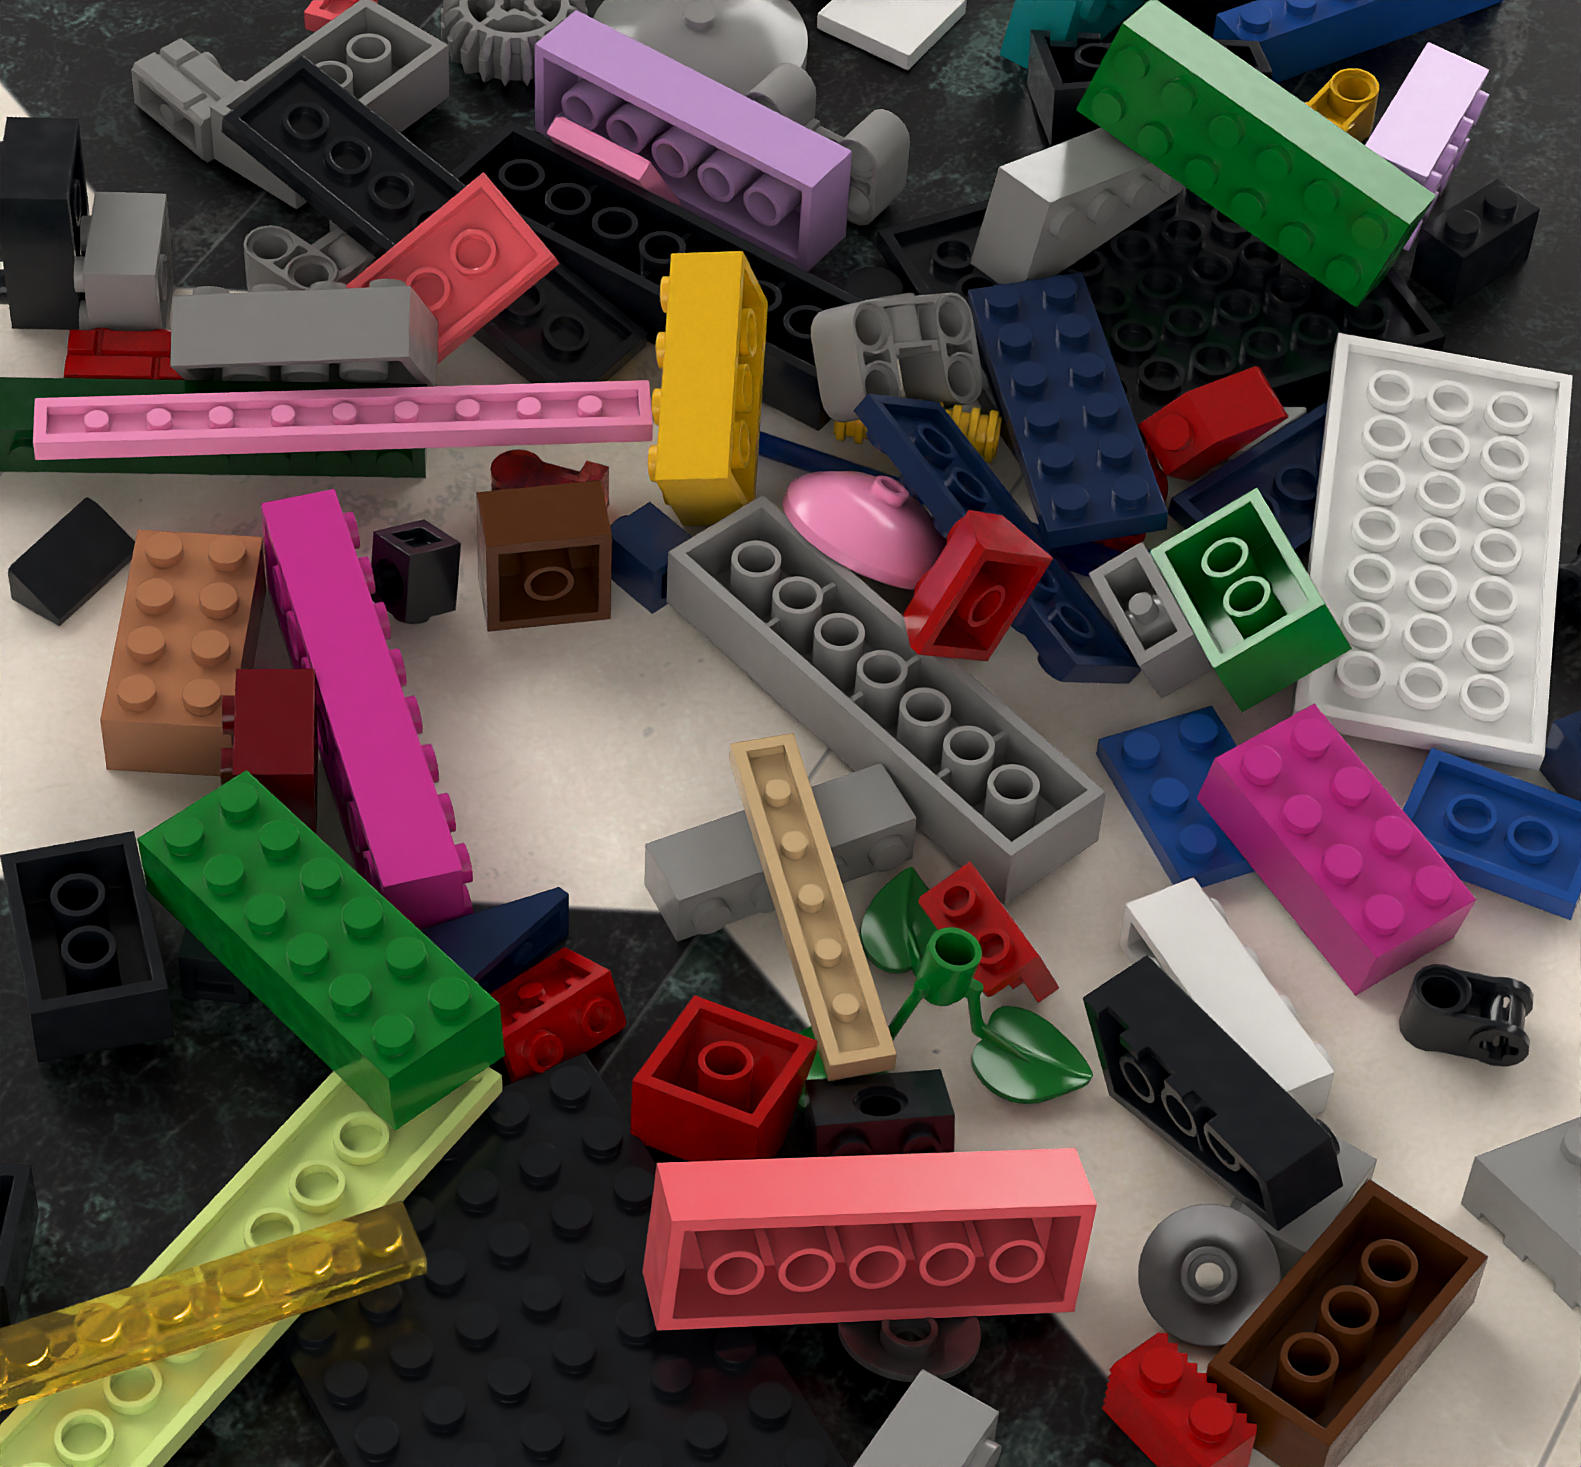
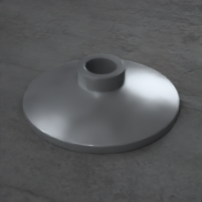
M1219 1204L1193 1205L1180 1209L1166 1217L1148 1237L1142 1249L1138 1266L1140 1293L1152 1318L1173 1337L1198 1346L1225 1345L1280 1282L1278 1256L1266 1232L1246 1214ZM1214 1263L1222 1269L1223 1281L1219 1287L1213 1290H1206L1198 1285L1196 1282V1272L1201 1265Z
M976 1315L971 1317H926L924 1319L838 1322L840 1341L854 1360L878 1375L903 1382L913 1383L922 1369L941 1380L962 1372L975 1359L981 1341V1329Z

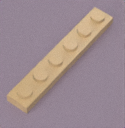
M794 733L730 743V765L815 1040L818 1041L817 1047L828 1081L894 1070L897 1057L895 1046Z

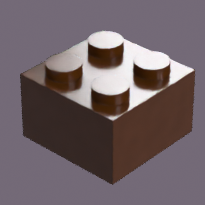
M601 480L476 492L478 580L487 632L611 619L612 532Z

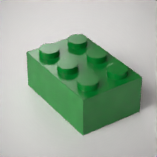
M1258 488L1253 489L1150 550L1213 669L1242 713L1352 649Z

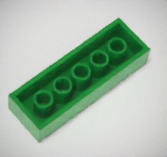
M1158 0L1147 1L1122 23L1076 108L1078 112L1356 308L1385 278L1437 196Z
M247 770L137 838L147 891L395 1131L505 1056L500 1004Z

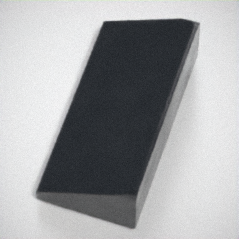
M88 497L84 498L8 568L11 598L56 625L61 626L132 560L135 541L98 503Z

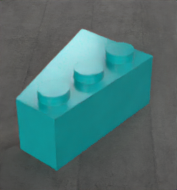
M1015 0L999 55L1028 70L1030 30L1050 31V40L1077 41L1078 32L1100 33V40H1102L1146 0Z

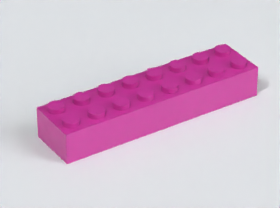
M335 489L261 503L267 590L292 669H315L318 751L356 872L419 930L473 914L470 894L465 885L466 883L473 882L470 856L465 843L454 845L451 832L456 831V822L452 802L448 793L437 794L434 783L439 782V770L435 752L431 744H420L418 734L423 733V725L419 705L414 695L404 696L402 687L407 685L403 658L399 648L388 649L386 640L391 639L388 614L383 602L373 604L370 594H375L374 575L369 558L367 556L357 557L355 549H360V537L353 512H342Z

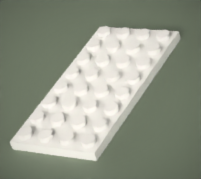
M1338 333L1333 353L1307 572L1352 649L1294 682L1290 717L1315 704L1339 734L1431 750L1432 747L1452 755L1539 771L1545 756L1572 375Z

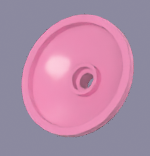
M854 471L813 472L792 480L782 499L783 509L794 528L814 547L841 565L870 579L891 586L914 590L918 580L933 567L947 545L946 539L935 528L934 519L928 510L911 496L900 482L887 476L875 477Z

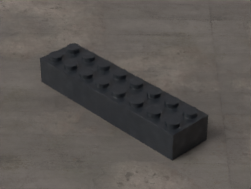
M511 120L450 173L467 186L484 172L555 258L649 333L647 341L655 346L658 333L666 331L667 313H664L661 307L660 283L663 276H670L671 254L743 251L768 301L762 402L817 431H820L832 419L824 410L820 398L811 342V325L814 317L823 310L863 300Z

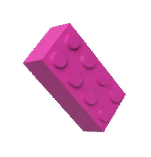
M1315 704L1216 757L1198 794L1197 800L1355 996L1453 939L1477 900Z

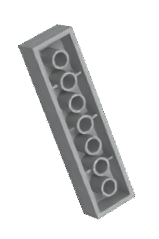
M761 495L668 552L666 602L855 772L882 763L916 816V827L961 867L971 861L1003 905L1098 841L1106 791L952 658L918 655L910 648L904 617L847 567L831 559L808 542L794 528L786 514L764 495Z

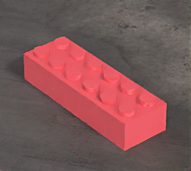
M1076 1148L657 1163L643 1276L657 1331L882 1321L888 1319L905 1320L924 1319L926 1317L949 1318L971 1317L974 1315L993 1316L1074 1312L1097 1203Z

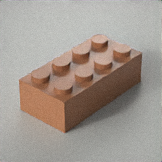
M137 530L100 718L107 770L220 776L221 748H233L234 735H223L222 698L223 695H235L236 669H253L267 589L263 537Z

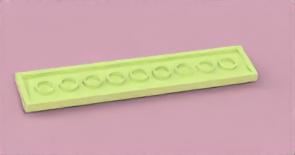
M490 1067L486 1068L395 1131L333 1071L1 1423L0 1467H163L502 1092V1075Z

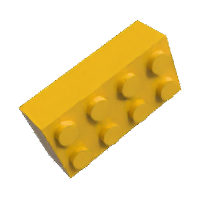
M743 251L672 253L670 276H663L660 283L661 307L663 312L667 313L666 331L659 332L656 338V358L659 368L663 369L662 387L655 388L652 394V416L655 425H659L657 445H650L648 450V474L651 482H656L662 491L664 503L672 507L683 526L713 525L756 499L768 301Z

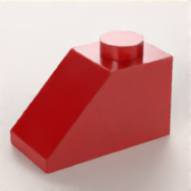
M1254 366L1185 392L1138 424V427L1165 474L1187 482H1193L1289 418L1260 367Z

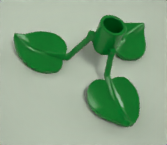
M908 867L900 872L876 894L864 914L859 930V938L864 953L882 971L904 973L912 970L916 977L911 993L888 1025L892 1040L898 1035L923 998L936 1006H949L965 997L968 1001L971 1031L975 1036L982 1039L975 1045L972 1051L971 1065L981 1083L992 1093L1010 1102L1033 1104L1057 1098L1089 1084L1093 1077V1072L1085 1058L1067 1037L1040 1015L1020 1007L1002 1006L993 1011L987 1025L984 1023L980 995L984 986L980 981L973 979L982 956L981 946L976 938L965 930L953 927L937 930L919 904L920 896L930 889L913 867ZM811 1026L798 1033L815 1039ZM818 1047L807 1080L827 1078ZM883 1071V1072H877V1073L866 1074V1075L885 1074V1073H888V1072H887V1071ZM805 1086L797 1105V1109L804 1113Z

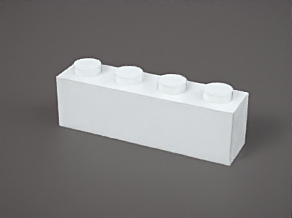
M1194 877L1125 904L1119 946L1131 963L1134 964L1148 955L1311 1116L1324 1112L1334 1078L1332 1060L1326 1049L1319 1043H1313L1300 1025L1296 1010L1289 998L1284 994H1278L1263 974L1261 962L1255 951L1250 946H1243L1229 927L1227 916L1221 904L1214 898L1209 899Z

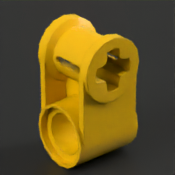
M1358 68L1343 69L1335 73L1324 87L1305 104L1359 142H1362L1370 135L1373 129L1379 94V82L1368 71Z

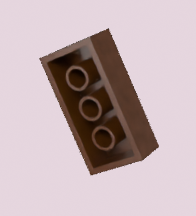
M1369 1179L1211 1360L1206 1372L1207 1382L1217 1383V1393H1226L1227 1403L1237 1404V1413L1247 1414V1423L1257 1424L1253 1448L1278 1466L1338 1467L1474 1303L1489 1256Z

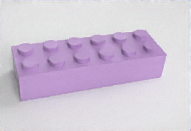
M577 10L535 44V131L549 138L546 132L556 116L559 118L562 116L649 160L679 199L681 208L806 272L812 269L846 237L852 159L851 150Z

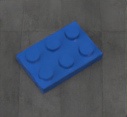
M1213 706L1098 739L1096 752L1098 759L1173 885L1194 877L1200 887L1203 888L1255 872L1197 800L1214 759L1237 746Z
M1431 747L1404 805L1403 811L1460 880L1571 920L1581 897V801Z

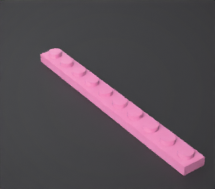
M649 380L35 398L33 447L35 460L640 442L652 441L653 419Z

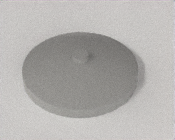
M604 0L593 19L744 96L781 63L789 62L806 70L808 51L807 29L801 15L789 0Z

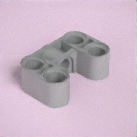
M789 62L781 63L745 96L852 151L847 220L860 226L868 225L904 191L907 181L910 137L905 124L892 112L884 109L874 110L846 137H842L820 126V121L815 119V85L805 70Z
M329 220L330 232L312 245L291 231L272 225L252 230L245 237L243 243L248 292H251V288L258 284L282 285L288 288V291L310 290L311 284L321 281L339 282L347 285L373 264L377 258L331 220Z
M950 292L915 296L914 293L885 296L826 309L819 312L813 319L811 342L820 398L824 410L836 422L845 423L860 420L854 409L868 393L901 397L897 359H899L903 389L907 398L943 402L944 409L953 408L955 404L963 406L973 403L980 396L983 386L982 371L973 316L966 300L957 293Z

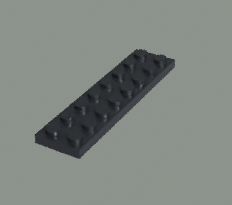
M301 55L225 115L222 120V133L377 259L466 187L304 55ZM557 260L560 263L473 335L474 338L527 381L535 384L608 381L646 347L649 333Z

